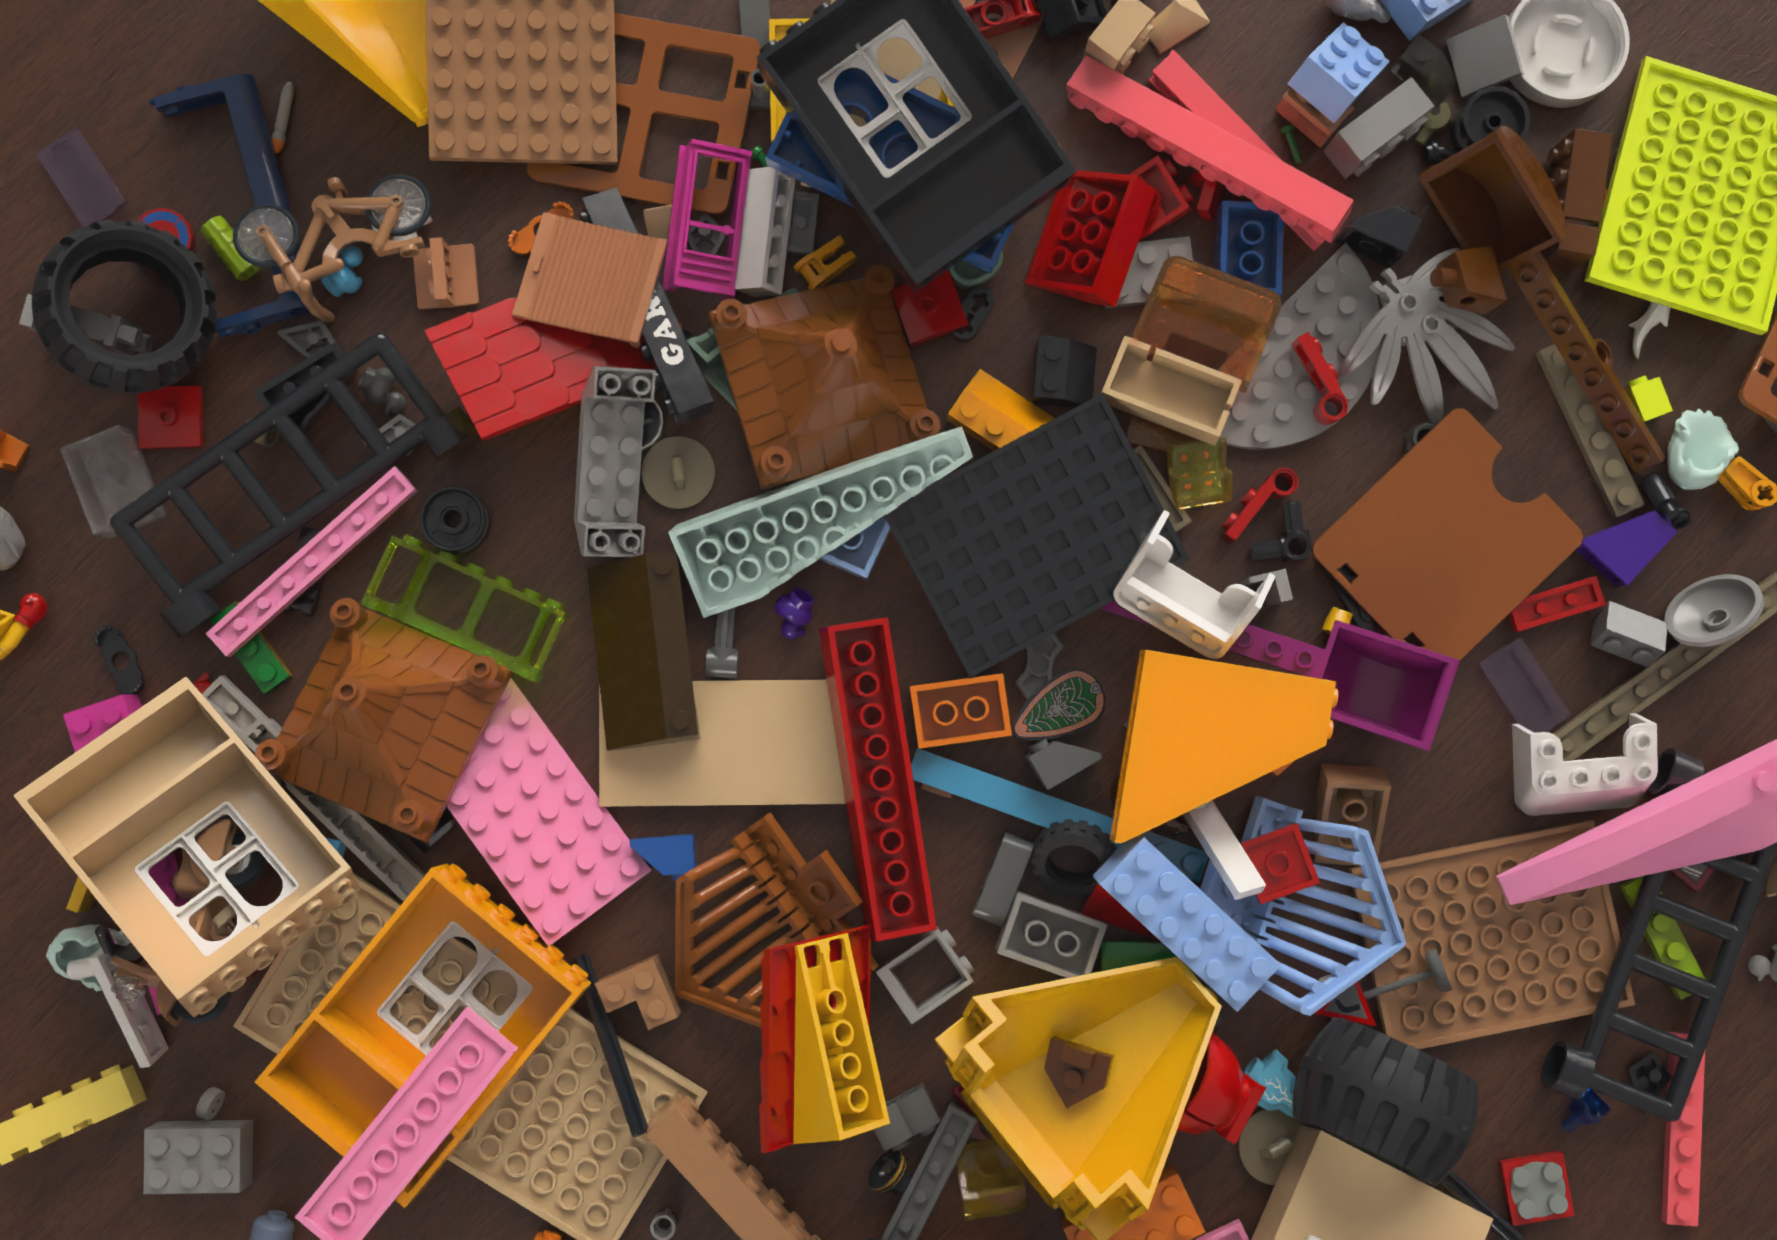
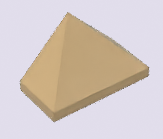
M1175 0L1153 19L1151 24L1154 26V29L1149 35V41L1158 55H1161L1209 25L1210 20L1196 0Z

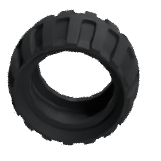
M104 220L70 232L44 257L33 283L32 314L36 330L46 350L69 374L92 387L104 391L139 394L159 390L179 381L190 373L202 360L210 347L217 323L216 295L212 281L209 279L202 262L193 251H189L181 244L177 237L165 230L160 231L150 227L144 222ZM106 262H132L151 269L170 286L178 301L180 325L177 334L173 340L155 352L135 356L109 352L90 341L76 325L68 302L73 284L88 269Z
M1335 1017L1316 1036L1301 1061L1293 1091V1117L1400 1171L1429 1184L1438 1185L1454 1169L1469 1145L1477 1120L1479 1091L1475 1080L1449 1066L1447 1063L1386 1034L1356 1022Z

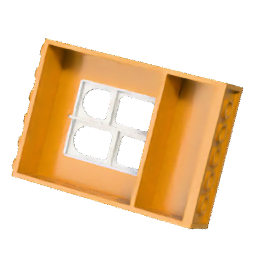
M447 863L428 871L255 1081L259 1087L344 1157L432 1050L430 1046L431 1040L458 1007H469L518 1047L508 1062L395 1199L404 1208L425 1188L591 984L586 979L588 974L576 964H573L571 967L562 959L564 954L552 944L546 946L538 939L540 935L534 928L528 924L522 926L514 919L515 914L511 909L503 904L499 906L489 899L491 894L488 890L477 883L475 886L465 879L467 874L453 863L451 865ZM454 937H464L475 945L478 953L477 963L455 992L447 995L423 975V969L447 940ZM494 970H504L510 973L516 980L518 987L517 996L513 1003L500 1016L494 1014L473 996V989L488 972ZM411 985L416 986L439 1007L437 1014L420 1034L412 1033L393 1017L390 1012L394 1003Z

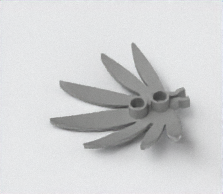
M1459 248L1449 249L1432 257L1405 284L1398 281L1395 273L1388 268L1380 274L1386 279L1388 287L1382 286L1379 281H1375L1369 286L1374 293L1381 294L1386 305L1377 312L1361 331L1347 353L1338 371V376H1345L1360 366L1374 352L1383 335H1385L1374 367L1370 393L1371 405L1378 404L1390 387L1400 359L1401 339L1405 337L1415 384L1424 410L1432 425L1435 426L1443 419V393L1436 365L1425 345V341L1447 369L1476 398L1491 410L1498 408L1494 388L1481 361L1468 343L1445 320L1466 333L1496 347L1513 351L1515 346L1499 328L1484 317L1441 302L1439 300L1440 297H1443L1441 287H1434L1430 282V274L1437 264L1458 251Z

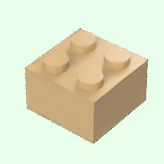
M1118 0L1089 37L1082 60L1088 55L1124 75L1132 63L1130 60L1135 52L1139 54L1150 40L1149 35L1154 29L1151 23L1155 12L1139 0Z

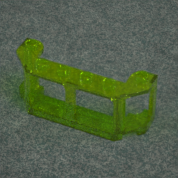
M404 534L402 539L392 535L360 605L382 612L391 618L405 622L478 656H490L498 664L507 667L508 670L516 672L519 676L530 681L539 683L544 673L542 667L565 619H569L570 614L562 611L565 605L548 597L545 602L540 601L542 594L526 587L523 592L513 589L512 585L514 582L499 575H496L494 580L484 576L486 569L468 562L467 567L455 563L458 557L441 549L438 555L420 547L422 541L407 534ZM401 545L419 553L421 561L402 601L395 604L375 596V593L396 547ZM437 562L474 577L481 582L480 589L459 630H454L415 611L416 602L434 564ZM495 589L503 590L540 608V614L520 656H512L474 637L475 629ZM552 613L558 616L536 664L533 666L529 661L530 656L548 617Z

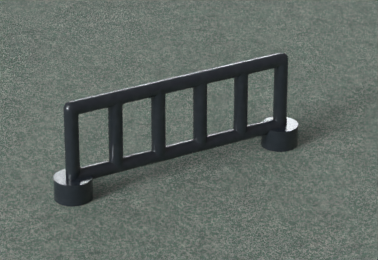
M377 332L115 513L110 518V526L172 603L160 616L175 635L180 638L221 610L208 593L423 442L435 459H437L477 430L459 406L445 414L385 333ZM377 355H379L424 416L422 421L390 443L342 381ZM325 391L328 392L373 452V455L340 478L335 476L291 418L292 414ZM274 427L322 489L287 515L239 453L240 450ZM222 463L271 525L236 550L233 549L187 490V487ZM170 499L219 561L185 586H182L134 525Z
M1673 748L1666 749L1658 757V773L1649 787L1650 793L1661 796L1704 775L1702 760ZM1777 842L1764 849L1755 851L1751 863L1733 856L1701 863L1744 881L1729 922L1660 894L1668 871L1644 876L1581 1048L1562 1040L1553 1044L1542 1066L1541 1083L1544 1088L1573 1100H1578L1590 1089L1669 1122H1675L1680 1119L1777 853ZM1653 911L1722 939L1708 981L1638 953ZM1631 970L1701 998L1686 1040L1617 1012ZM1610 1029L1680 1057L1665 1099L1595 1071Z

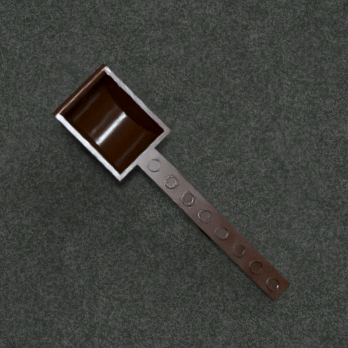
M1501 126L1467 148L1423 171L1419 175L1420 182L1461 248L1466 250L1490 246L1493 249L1499 272L1506 268L1509 269L1632 471L1635 473L1662 463L1665 455L1611 369L1613 355L1610 347L1600 338L1593 339L1540 252L1561 241L1567 234V225L1554 187L1528 145L1512 129L1507 126Z

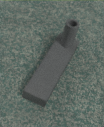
M739 0L742 36L756 39L762 48L769 42V19H771L769 0ZM758 66V69L754 70L750 76L753 94L749 111L770 109V88L760 75ZM745 74V82H747L748 74Z

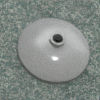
M1733 574L1711 576L1689 585L1678 593L1668 605L1664 621L1667 622V630L1672 638L1684 645L1695 647L1717 646L1736 639L1753 626L1762 613L1764 597L1758 585L1747 577Z

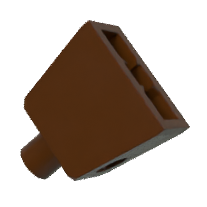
M1490 246L1458 250L1437 264L1430 274L1432 286L1441 287L1445 303L1448 306L1479 314H1487L1507 301L1494 252Z

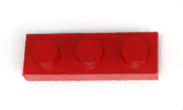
M1592 576L1529 595L1508 616L1513 631L1519 632L1606 605L1597 576Z

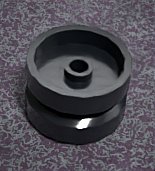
M1491 86L1479 90L1456 113L1451 123L1450 139L1454 150L1460 152L1501 126L1509 127L1524 140L1530 129V112L1526 102L1518 93L1506 87Z

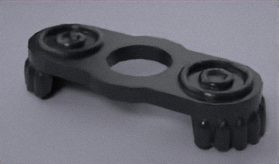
M113 626L98 628L93 637L95 640L94 645L100 646L106 658V667L114 675L119 685L116 687V690L121 694L130 695L142 690L145 683L144 675L138 665L137 654L129 647L124 634ZM119 652L127 653L130 658L128 667L122 670L116 668L113 662L115 655Z

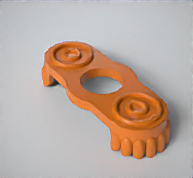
M554 202L553 209L547 212L559 217L574 219L573 209L566 202ZM542 215L534 217L529 222V225L519 232L514 230L511 232L508 242L513 252L522 256L531 254L536 238L534 229L540 223Z

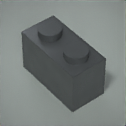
M1608 601L1593 617L1590 646L1649 668L1665 652L1667 622Z

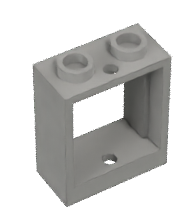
M936 926L937 930L927 932L876 968L877 975L911 1025L974 982L970 975L975 971L965 955L960 958L953 950V947L957 945L947 929L941 932L938 926ZM936 939L961 976L916 1006L892 969Z

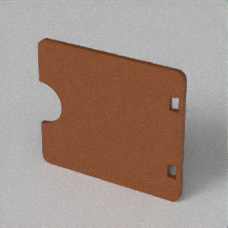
M1463 408L1451 410L1313 543L1311 550L1313 557L1389 637L1406 642L1404 638L1412 633L1422 643L1421 648L1461 660L1573 553L1583 541V534L1580 528L1546 493H1542L1536 499L1525 503L1509 501L1499 494L1493 484L1492 467L1496 456L1503 447ZM1344 564L1357 575L1351 583L1337 570Z

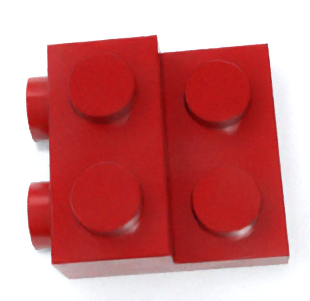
M1159 155L1129 174L1138 176L1156 190L1139 242L1162 227L1169 226L1193 210L1190 204L1194 200L1191 192L1185 184L1180 187L1174 178L1179 174L1176 167L1169 158L1164 161Z

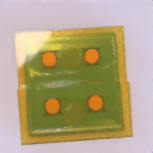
M1220 436L1215 446L1198 439L1167 444L1168 474L1175 508L1184 509L1232 501L1233 471L1226 469L1227 438Z

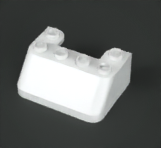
M1636 713L1629 714V728L1623 736V756L1563 761L1562 743L1554 734L1549 732L1534 733L1520 724H1512L1514 800L1518 809L1527 815L1539 816L1631 807L1641 799L1657 776V723Z

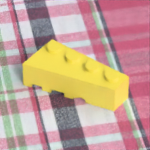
M119 1064L100 1072L102 1079L92 1083L91 1078L88 1077L71 1085L73 1091L66 1095H63L62 1091L59 1090L41 1098L43 1105L34 1108L32 1103L12 1111L14 1118L0 1123L1 1166L20 1156L42 1148L59 1138H64L147 1100L134 1066L131 1065L121 1070Z

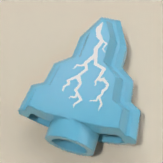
M1277 1049L1262 1061L1257 1057L1253 1058L1246 1065L1243 1072L1266 1087L1257 1106L1259 1105L1267 1111L1280 1109L1289 1117H1293L1292 1102L1296 1076L1287 1068L1288 1060Z

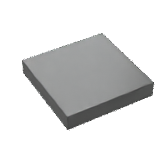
M1505 14L1446 39L1463 98L1470 97L1479 90L1499 85L1524 74L1510 21Z

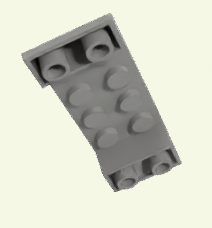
M593 366L582 392L574 523L582 556L634 557L643 554L645 526L637 523L644 409L645 402H654L656 370Z

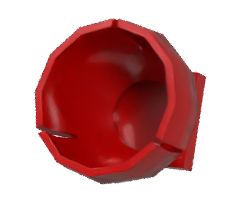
M1213 1033L1177 1130L1195 1135L1214 1130L1226 1140L1236 1144L1266 1087L1241 1070L1239 1061L1231 1047Z

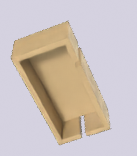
M1124 336L1101 394L1104 393L1109 405L1215 446L1220 438L1242 380L1159 348L1156 349L1153 360L1150 362L1146 359L1151 345Z

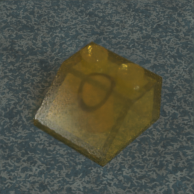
M991 1138L967 1142L957 1161L965 1219L971 1220L1028 1210L1023 1173L997 1141Z

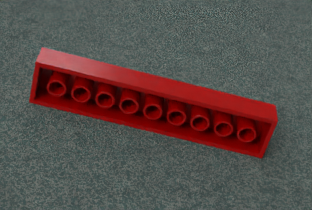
M888 617L819 628L860 898L863 900L861 904L865 925L871 924V940L876 942L937 930Z

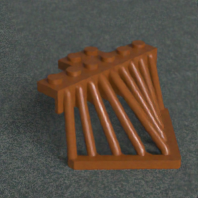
M771 812L731 840L734 845L733 848L696 866L676 879L675 994L679 998L761 1028V1009L753 1004L763 996L762 980L739 1000L727 994L762 968L761 959L764 950L713 989L700 985L787 923L790 924L792 929L766 949L852 929L844 915L863 902L827 850L806 863ZM738 858H742L746 862L744 865L694 894L695 881ZM756 876L758 880L694 921L695 908L746 877ZM764 891L768 893L769 896L693 948L694 936ZM776 906L778 907L780 913L693 975L694 963ZM872 955L870 973L879 966Z

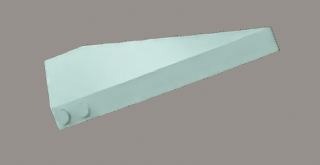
M961 426L813 475L677 524L668 533L703 618L762 598L772 589L783 584L828 552L833 551L872 525L882 516L887 515L935 481L940 480L973 458Z

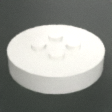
M1522 0L1508 17L1524 72L1523 75L1510 81L1520 93L1541 105L1567 108L1592 100L1618 77L1627 60L1630 45L1629 30L1623 13L1613 0Z

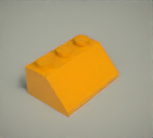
M981 369L963 390L947 415V421L956 427L962 426L965 433L992 451L1055 419Z

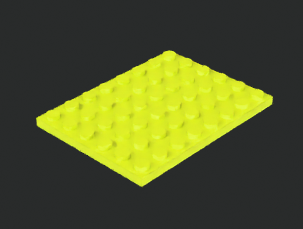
M1646 56L1640 64L1600 218L1595 256L1590 258L1584 281L1758 335L1768 332L1777 295V96Z

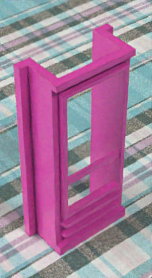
M691 139L687 146H679L667 239L669 246L666 249L662 280L664 291L674 292L678 287L722 295L721 301L735 299V280L752 151L697 139ZM698 154L738 162L730 226L725 225L722 227L690 220ZM689 226L719 231L724 235H729L726 257L687 250Z

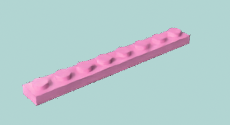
M394 466L206 633L207 636L226 657L234 655L418 490Z

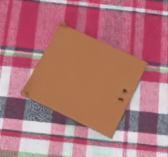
M543 212L512 315L517 318L627 342L631 346L639 348L640 338L666 249L669 246L668 240L647 235L643 236L642 234L629 231L625 232L624 230L611 227L607 228L599 224H590L581 220H572Z

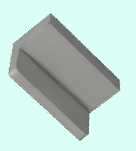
M1286 569L1248 577L1237 582V584L1244 586L1263 583L1271 573L1275 576V579L1266 596L1267 607L1293 600Z

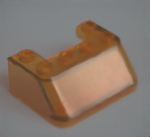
M1172 256L1162 264L1132 339L1151 345L1148 356H1154L1157 348L1161 350L1165 348L1171 332L1228 354V357L1223 366L1222 373L1241 379L1242 382L1238 391L1246 393L1280 312L1281 300L1277 293L1182 256Z

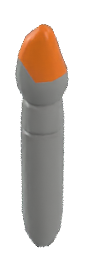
M287 82L283 86L280 96L275 128L271 138L275 154L282 150L286 142L285 133L294 97L292 82Z

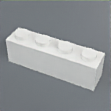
M772 167L749 169L735 290L752 297L782 295L795 179Z

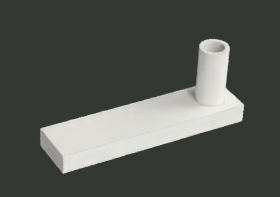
M1213 800L1182 814L1235 900L1263 892L1266 887L1265 882Z
M102 948L89 958L70 961L67 965V974L71 979L96 976L140 1068L150 1067L169 1047L141 989H129L119 985L124 982L115 979L114 976L117 968L109 962L110 958L103 953Z

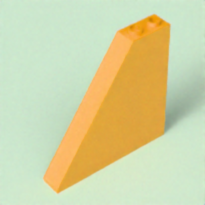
M1140 650L1110 840L1115 843H1124L1326 746L1327 739H1330L1333 733V721L1330 720L1332 708H1335L1338 701V689H1335L1336 681L1150 650Z

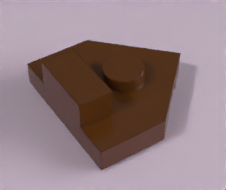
M1056 1036L1051 1038L1044 1069L1066 1108L1073 1106L1107 1086L1114 1055Z

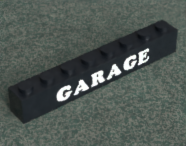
M617 187L582 198V211L579 212V218L582 222L599 224L607 228L611 227L638 234ZM657 279L640 338L641 344L638 349L644 362L649 361L652 370H656L655 388H661L665 397L662 399L664 409L669 417L673 416L676 424L679 425L712 413L714 400L660 281Z

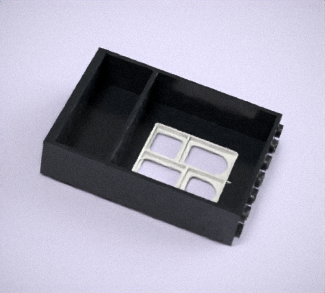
M836 0L832 4L825 2L812 13L813 17L805 23L802 21L796 22L786 31L787 35L778 42L772 40L759 50L760 55L757 56L760 75L914 294L1066 187L1077 172L959 0ZM891 38H901L908 41L922 59V65L897 83H891L887 79L877 62L879 47L884 41ZM849 68H858L865 71L889 104L886 111L863 127H858L853 122L834 92V83L837 76ZM928 77L936 79L961 117L959 122L934 139L926 135L902 99L905 93ZM898 120L903 123L918 145V149L892 169H888L870 146L869 139L893 121Z

